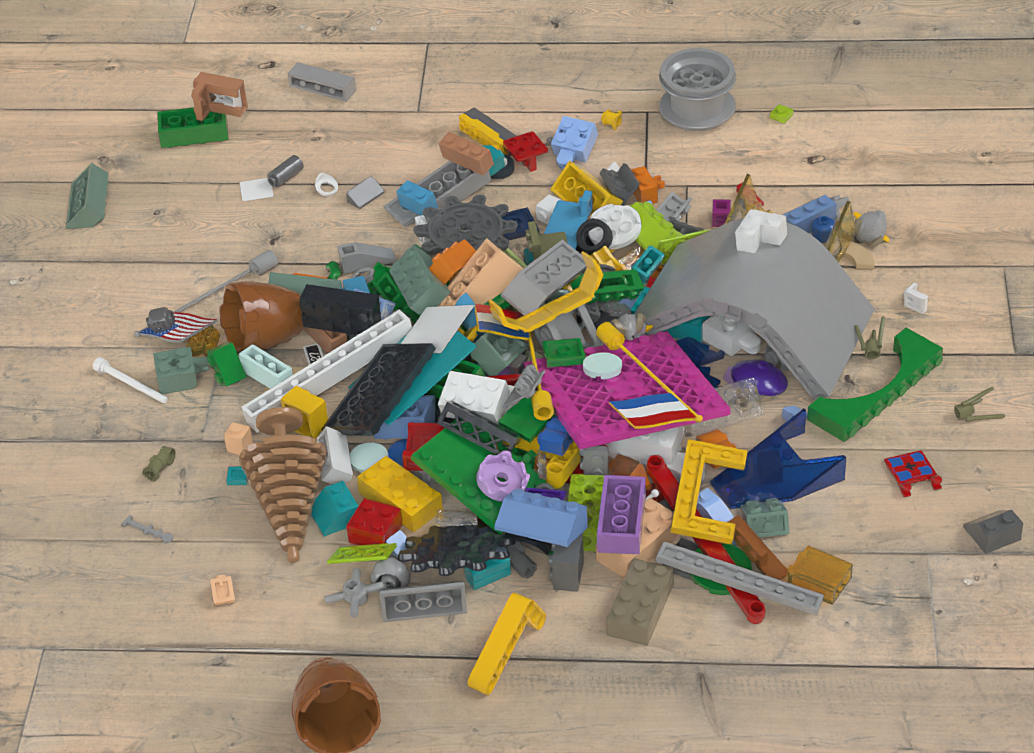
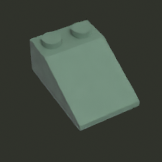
M486 332L474 342L477 347L470 353V356L478 362L485 374L496 376L529 346L523 339L509 338Z

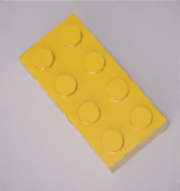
M387 456L357 476L359 494L366 499L401 508L402 524L412 532H416L437 516L438 511L441 513L443 510L441 493Z

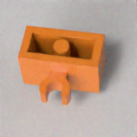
M645 166L631 169L640 183L633 193L637 201L644 203L651 200L652 204L658 203V189L665 187V181H661V175L652 178Z

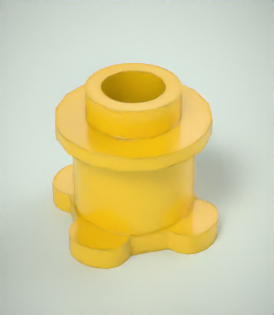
M607 109L606 112L604 111L601 116L603 125L613 126L612 129L616 131L622 123V111L619 110L618 113L611 112L610 109Z

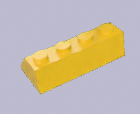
M568 161L550 189L563 201L578 203L585 190L592 191V210L589 218L597 209L605 205H621L623 202L622 199L612 194L605 185L582 166Z

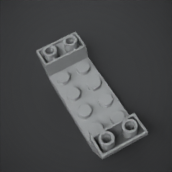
M562 239L521 270L501 293V297L520 313L526 315L542 307L548 298L579 274H584L587 268L584 259L579 252Z

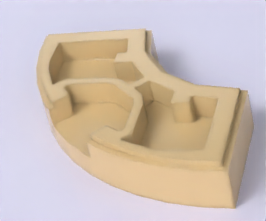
M838 240V257L851 260L855 264L856 269L875 268L874 258L867 249L854 242Z

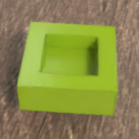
M778 104L770 112V119L785 124L793 116L794 109Z

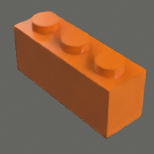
M465 239L459 243L456 241L450 248L447 247L441 254L438 253L432 259L433 264L429 270L442 283L446 284L456 277L476 250Z

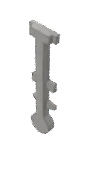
M131 515L121 524L122 526L127 527L130 525L142 530L145 535L149 533L153 535V538L158 537L166 544L173 541L172 534L161 533L162 529L158 531L152 529L153 525L147 527L132 521L133 516Z

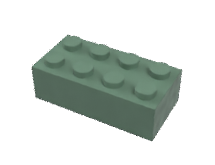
M413 244L392 265L389 271L409 308L421 316L427 307H437L448 296L450 290L446 284L442 283L429 270L433 264L430 256Z

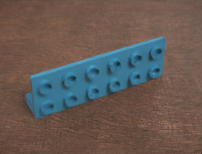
M585 190L578 203L558 200L544 234L565 232L568 244L576 250L578 245L576 239L577 230L583 222L588 220L592 210V191Z

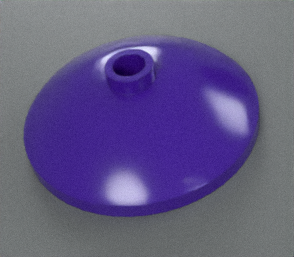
M743 360L734 364L731 370V377L737 385L758 395H780L786 391L788 386V380L784 373L773 364L764 360Z

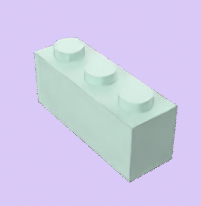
M253 344L239 353V359L245 374L270 389L293 375L291 367Z

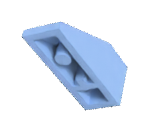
M706 488L699 493L696 508L703 518L723 522L734 518L723 501L711 490ZM733 540L732 545L737 546L736 542Z

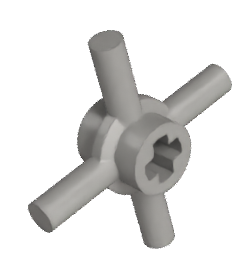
M354 568L352 579L346 581L343 585L344 591L325 596V602L329 604L346 600L351 603L350 616L355 618L358 617L359 606L367 601V594L386 589V583L381 581L365 585L360 582V568Z

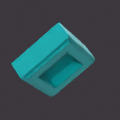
M241 466L228 467L227 486L247 485L248 479Z

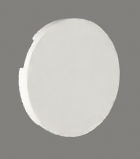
M605 205L597 209L590 216V219L595 218L605 222L612 230L613 240L608 249H619L628 246L637 239L641 232L640 216L634 208L628 205ZM600 227L593 228L588 233L590 240L595 245L603 238V230Z

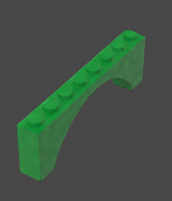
M907 327L894 337L893 351L897 353L901 367L898 374L888 385L874 393L856 398L828 399L820 396L808 406L807 420L839 440L847 441L850 437H854L862 427H866L874 417L879 416L886 407L891 406L897 398L903 396L909 388L915 386L920 379L927 376L932 369L938 367L943 361V348Z

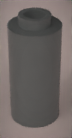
M292 155L267 174L269 184L277 188L304 168L303 162L298 156Z

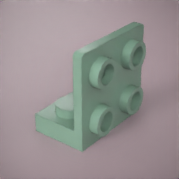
M771 498L761 503H758V501H747L746 504L741 505V510L746 516V523L758 537L789 534L788 510L778 499Z

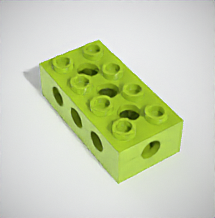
M571 474L568 502L585 505L587 517L591 518V520H587L588 528L583 532L584 551H596L604 475Z

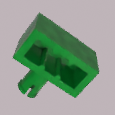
M225 342L207 350V361L215 371L214 377L218 384L227 387L247 377L233 342Z

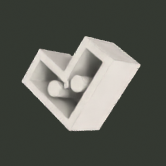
M749 210L735 232L737 250L755 253L762 242L781 245L787 236L786 216Z

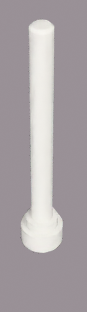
M98 357L94 361L93 370L100 374L108 373L163 404L167 402L166 396L111 367L108 360Z

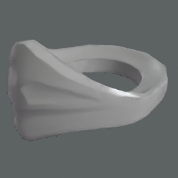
M365 267L356 271L351 278L367 272L369 274L364 278L366 284L373 280L375 270H373V267Z

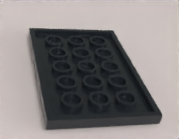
M432 343L383 344L321 430L323 431L325 427H329L343 435L374 436L377 434L384 421L390 417L391 411L401 401V397L411 387V383L416 376L422 372L426 362L432 358V354L436 350L435 346Z

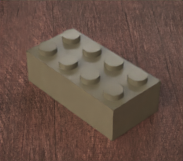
M633 559L607 616V636L648 646L674 585L673 567Z

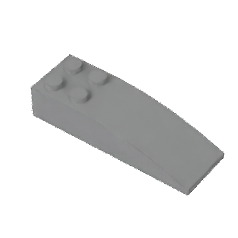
M448 161L416 184L433 192L438 204L437 209H443L446 207L445 199L447 197L456 196L461 202L489 183L491 177L489 171L481 175ZM398 196L383 206L404 227L415 224L414 217L421 216L402 207Z

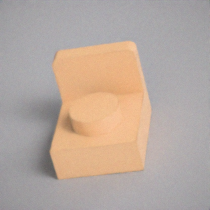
M219 575L210 580L214 606L235 602L231 576Z

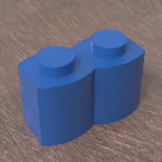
M556 416L547 422L545 430L539 433L537 440L541 451L560 456L566 453L569 445L574 441Z

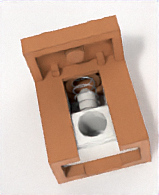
M200 72L194 79L193 87L195 89L192 90L191 97L194 102V112L196 113L197 120L203 121L210 111L241 117L248 108L244 80Z

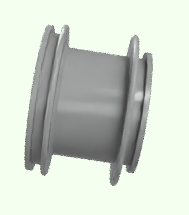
M691 48L678 51L664 60L661 65L659 82L666 93L660 100L659 109L667 121L684 130L706 131L718 127L734 114L736 103L728 91L732 89L736 82V72L733 62L726 55L711 49Z

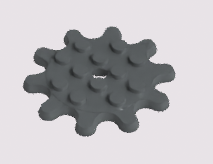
M476 195L468 203L460 202L456 196H449L445 199V208H425L422 213L429 222L424 225L415 226L413 231L417 237L429 238L427 242L422 244V250L427 254L444 251L447 247L450 248L456 241L459 243L464 239L477 251L486 238L504 251L509 246V240L502 237V235L515 232L518 224L513 220L507 221L502 219L508 213V205L499 204L494 207H488L485 205L486 197L484 195Z

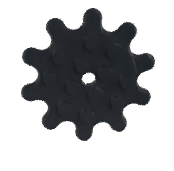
M463 521L459 526L449 525L446 528L431 526L428 534H424L421 537L411 536L406 538L405 547L409 549L399 551L398 560L400 562L413 561L410 567L412 572H422L434 568L439 569V575L441 576L452 575L459 568L482 571L487 568L485 563L487 560L509 558L510 552L505 546L514 545L516 540L512 534L499 535L490 526L478 528L471 521Z

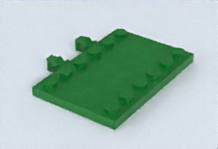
M462 423L465 433L470 434L474 432L471 423ZM447 428L443 429L414 452L411 460L499 535L504 534L505 532L495 530L494 527L502 501H496L486 496L478 487L476 478L480 463L488 455L496 454ZM483 431L479 433L482 442L488 443L492 441L489 432ZM498 441V449L500 451H507L508 448L502 444L503 441ZM533 450L527 452L524 457L511 453L512 459L515 462H523L526 473L530 474L526 488H536L538 485L546 483V480L532 469L534 466L532 463L535 462V457L537 456ZM497 477L500 482H506L504 478Z

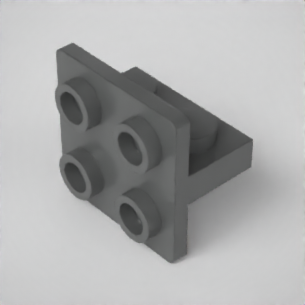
M625 163L617 172L603 168L599 173L611 193L623 200L621 206L627 203L640 184L629 166Z

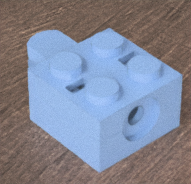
M566 116L562 117L551 142L554 155L557 156L556 161L559 168L564 169L568 161L587 162L598 136L595 123Z

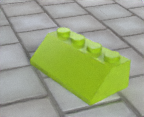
M635 202L630 206L638 212L641 219V232L635 241L644 250L649 245L658 249L659 240L683 235L673 228L672 223L663 218V214L658 212L653 204L649 202ZM685 239L680 240L678 243L681 244V243L685 242L686 240H685ZM665 243L663 248L665 249L670 243ZM673 246L668 252L671 254L677 246Z

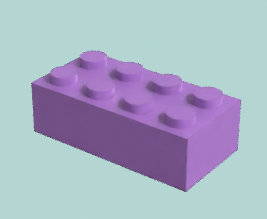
M604 475L597 530L598 553L640 554L646 498L645 477Z

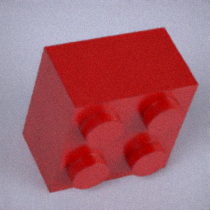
M364 498L346 525L348 542L355 545L385 544L386 540L403 526L401 508Z

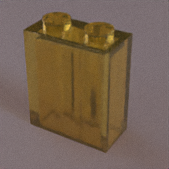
M808 545L803 552L798 554L794 565L789 566L786 577H788V583L823 594V602L833 605L852 579L853 564Z

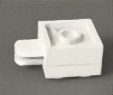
M714 314L703 322L702 340L730 356H733L741 349L751 355L757 354L761 350V338L757 337L756 332L750 329L751 325L742 320L739 323L732 319L724 318L722 314Z

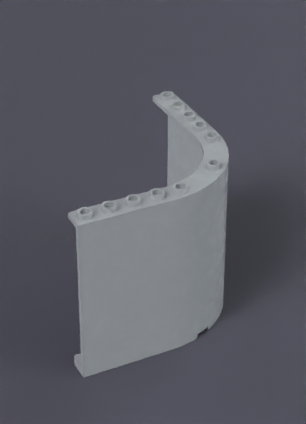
M744 218L731 221L678 244L634 314L638 316V313H643L646 317L645 324L653 325V328L645 332V335L656 334L688 320L702 316H713L714 314H722L724 318L732 319L739 323L742 320L751 325L750 329L759 334L770 345L813 400L818 399L820 396L823 398L829 397L859 340L855 325H858L862 334L875 309L827 248L811 234L786 222L787 236L781 245L762 242L755 253L738 251L735 232Z

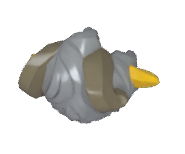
M868 211L863 215L859 212L853 213L855 224L852 231L856 234L858 241L866 242L871 247H875L884 241L889 242V237L885 234L887 222L884 211Z
M625 313L618 319L615 318L610 321L630 341L633 340L632 336L636 333L641 332L642 335H645V332L653 328V325L645 324L646 317L643 313H638V316Z

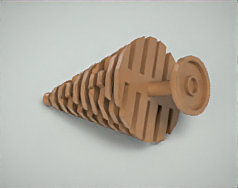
M277 407L265 410L256 417V427L259 431L275 436L262 439L263 442H253L248 445V450H242L240 453L239 462L257 499H259L262 509H264L267 519L270 520L269 522L273 530L276 531L274 533L281 542V548L283 551L288 552V562L295 563L299 561L298 551L303 547V538L306 536V527L309 524V516L312 513V505L315 501L327 450H325L326 447L322 442H316L317 439L301 435H287L301 427L303 424V414L294 408Z

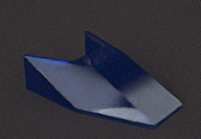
M803 408L747 451L744 470L727 467L710 481V485L729 509L741 508V505H746L747 501L763 503L771 498H776L782 503L795 501L844 481L846 456L839 455L804 460L797 455L786 440L805 433L806 410Z

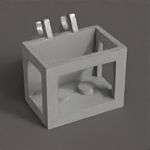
M584 304L568 313L556 316V319L533 330L542 351V341L581 338L583 349L602 346L603 342L596 336V328ZM575 309L578 310L583 321L579 325L573 316ZM584 327H586L593 343L585 341L581 333Z

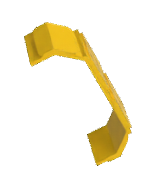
M581 252L587 268L580 286L575 290L516 320L504 316L501 307L491 299L488 300L491 307L490 311L493 318L503 326L518 331L521 329L524 333L531 332L556 319V316L568 313L591 301L595 297L594 292L597 291L602 280V270L594 258L585 252Z

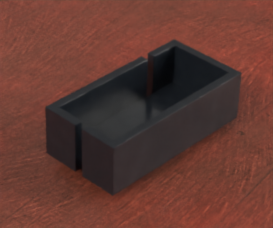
M306 284L299 298L303 327L355 335L356 332L360 334L381 321L379 295Z

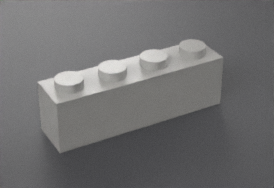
M298 62L288 72L289 87L345 102L356 92L355 77Z

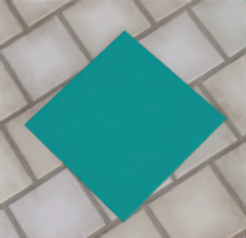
M456 331L441 353L432 354V358L426 362L422 372L416 376L411 383V387L404 393L399 404L394 407L390 417L384 422L388 426L392 424L477 346L459 331ZM404 336L397 344H401L406 336ZM357 379L351 385L348 386L349 389H351V387L354 385Z

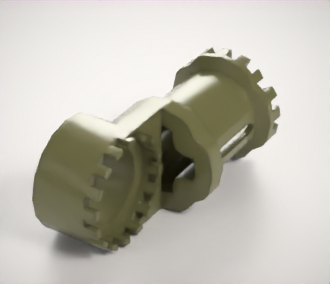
M161 447L163 449H160L158 455H153L149 459V465L143 469V476L145 478L148 477L147 479H150V481L158 480L161 470L165 469L167 465L173 464L176 455L174 448Z

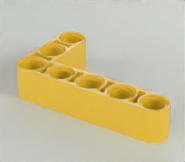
M539 434L531 443L521 438L519 444L515 445L516 448L528 452L533 450L537 455L551 459L546 466V483L551 485L553 489L561 488L581 461L580 449L574 441L569 445L566 453L560 456L540 450V444L537 442ZM502 440L503 444L510 445V443Z
M516 592L510 595L468 678V687L485 695H490L525 626L527 625L538 631L543 627L546 613L534 600Z

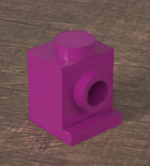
M713 199L712 227H720L730 222L731 199Z

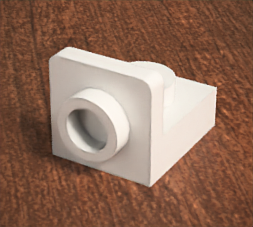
M914 282L903 293L904 306L924 314L927 311L928 296L918 292V284Z

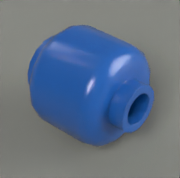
M827 216L816 218L812 223V236L820 243H828L834 239L836 231L835 221Z

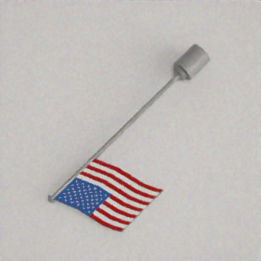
M271 250L261 253L250 260V269L173 311L175 324L172 325L171 329L155 333L152 328L147 326L140 331H135V337H140V335L149 336L168 342L181 343L218 322V319L204 318L180 312L250 272L261 275L277 266L278 260Z

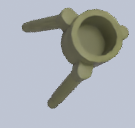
M884 316L881 317L878 341L876 340V330H872V339L867 340L865 343L858 325H855L861 350L865 351V356L868 359L880 357L885 324Z
M993 387L954 406L956 417L959 420L965 419L966 422L1004 418L1005 414L972 416L975 413L973 405L983 400L981 397L993 391Z

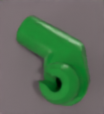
M335 261L327 263L326 269L329 268L328 272H331L327 278L337 280L341 276L339 264Z

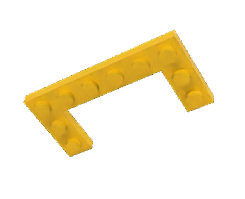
M688 439L670 533L732 545L736 524L697 517L695 512L704 463L744 470L747 450Z

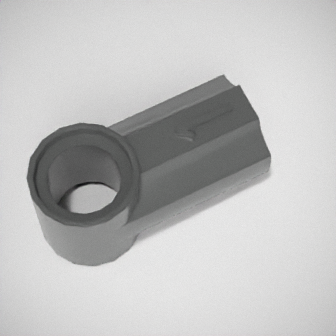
M516 540L514 545L505 546L510 552V566L523 578L528 579L532 577L537 570V564L525 554L520 542Z

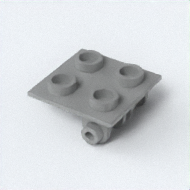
M527 365L502 407L514 406L522 398L525 397L527 399L535 393L534 389L541 383L545 370L538 372L534 365Z

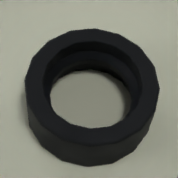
M592 218L580 225L577 230L576 239L580 248L591 255L604 246L609 248L612 244L613 233L605 222ZM596 227L602 228L603 238L595 246H588L586 244V237L589 231Z

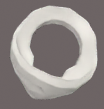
M320 173L316 178L315 188L320 195L329 197L337 193L338 184L329 174ZM328 183L334 187V190L324 192L321 190V185Z

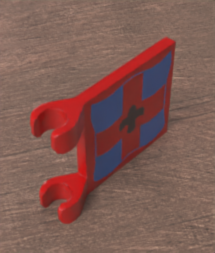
M922 450L884 459V463L899 485L903 497L911 496L912 483L929 479L934 490L942 489L940 485L942 482L941 476L937 475Z

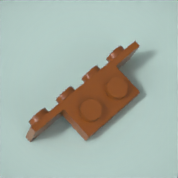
M740 515L727 521L728 523L736 524L733 540L764 575L781 580L790 574L788 569Z

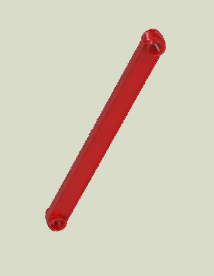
M652 455L647 460V474L654 481L674 511L679 482L669 470L663 458L659 455ZM696 508L695 516L702 517ZM692 537L704 555L735 565L720 542ZM725 585L747 617V620L752 624H760L765 618L766 609L758 596Z

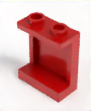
M408 423L406 450L403 451L402 455L403 468L407 471H424L411 460V456L445 429V427L437 423Z

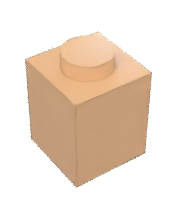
M232 422L224 434L226 450L230 453L240 455L242 450H248L247 446L253 443L250 426Z

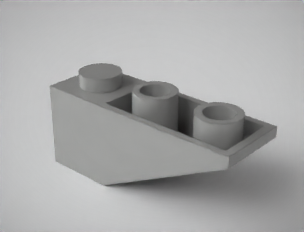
M357 242L337 246L339 263L344 274L358 271L365 267H374L377 262L383 265L396 262L391 248Z

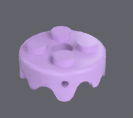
M502 451L498 455H488L480 463L476 478L478 487L486 496L503 502V499L514 489L525 491L530 474L526 473L523 462H515L509 451ZM497 477L504 478L506 482H500Z

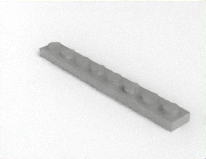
M663 542L656 557V562L816 616L823 602V594L667 542Z

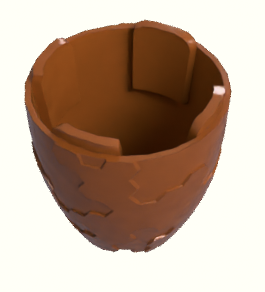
M241 281L225 285L223 304L219 308L220 325L225 331L227 341L233 342L235 350L239 355V353L252 344L261 350H268L291 340L304 328L299 300L301 295L294 290L270 283Z
M321 657L312 661L300 674L293 693L292 717L299 738L308 748L318 753H349L364 747L371 740V737L378 730L381 723L380 705L375 690L363 674L351 664L332 657Z

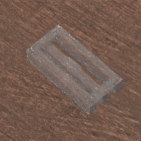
M538 449V477L540 479H547L546 453Z

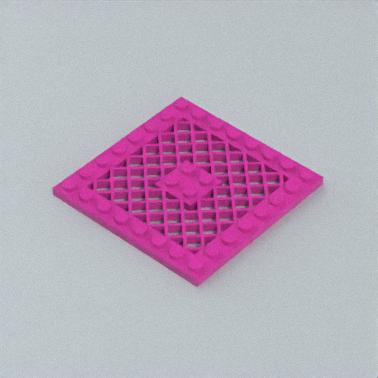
M661 331L648 336L642 335L634 338L632 341L625 339L623 346L697 415H701L703 417L702 421L730 415V407L668 331ZM604 344L584 349L586 357L595 353H610L622 360L620 374L610 379H601V376H596V378L589 377L583 371V364L547 367L545 358L536 359L538 372L545 370L541 378V389L550 393L554 413L579 449L698 423L695 420L641 429H635L609 404V401H623L648 395L667 394L668 392L621 348L610 350ZM532 360L524 362V369L527 365H533Z

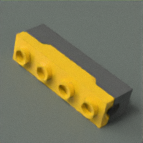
M475 107L459 115V128L462 132L482 145H492L497 150H501L503 154L511 156L503 145V141L516 137L515 134Z

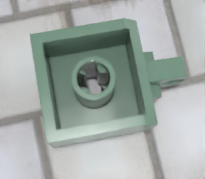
M191 347L153 353L159 391L162 395L194 389L197 386L196 374L209 370L207 357L193 358Z

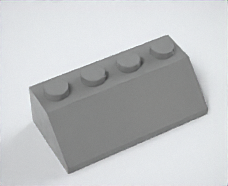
M464 581L389 588L379 591L383 623L467 613Z

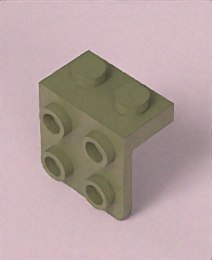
M535 221L528 222V230H525L526 240L529 241V253L532 252L534 260L562 239L568 243L565 232L538 235Z

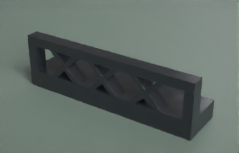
M454 401L446 402L437 421V424L496 455L502 452L498 449V441L504 440L510 443L507 451L512 453L515 445L519 444L522 438L516 433ZM448 412L455 415L457 423L450 425L444 422ZM462 423H471L474 432L470 434L465 433ZM483 431L489 432L492 441L488 443L482 442L479 433Z

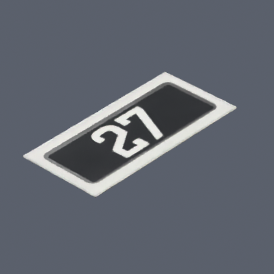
M317 343L303 346L308 365L323 357L321 347Z

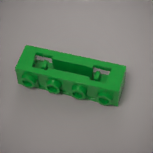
M637 270L602 272L603 277L598 287L601 289H597L594 292L595 297L587 302V304L598 301L605 303L609 300L620 301L627 298L629 300L637 298L639 293L645 289ZM580 274L570 283L573 290L580 286L584 274Z

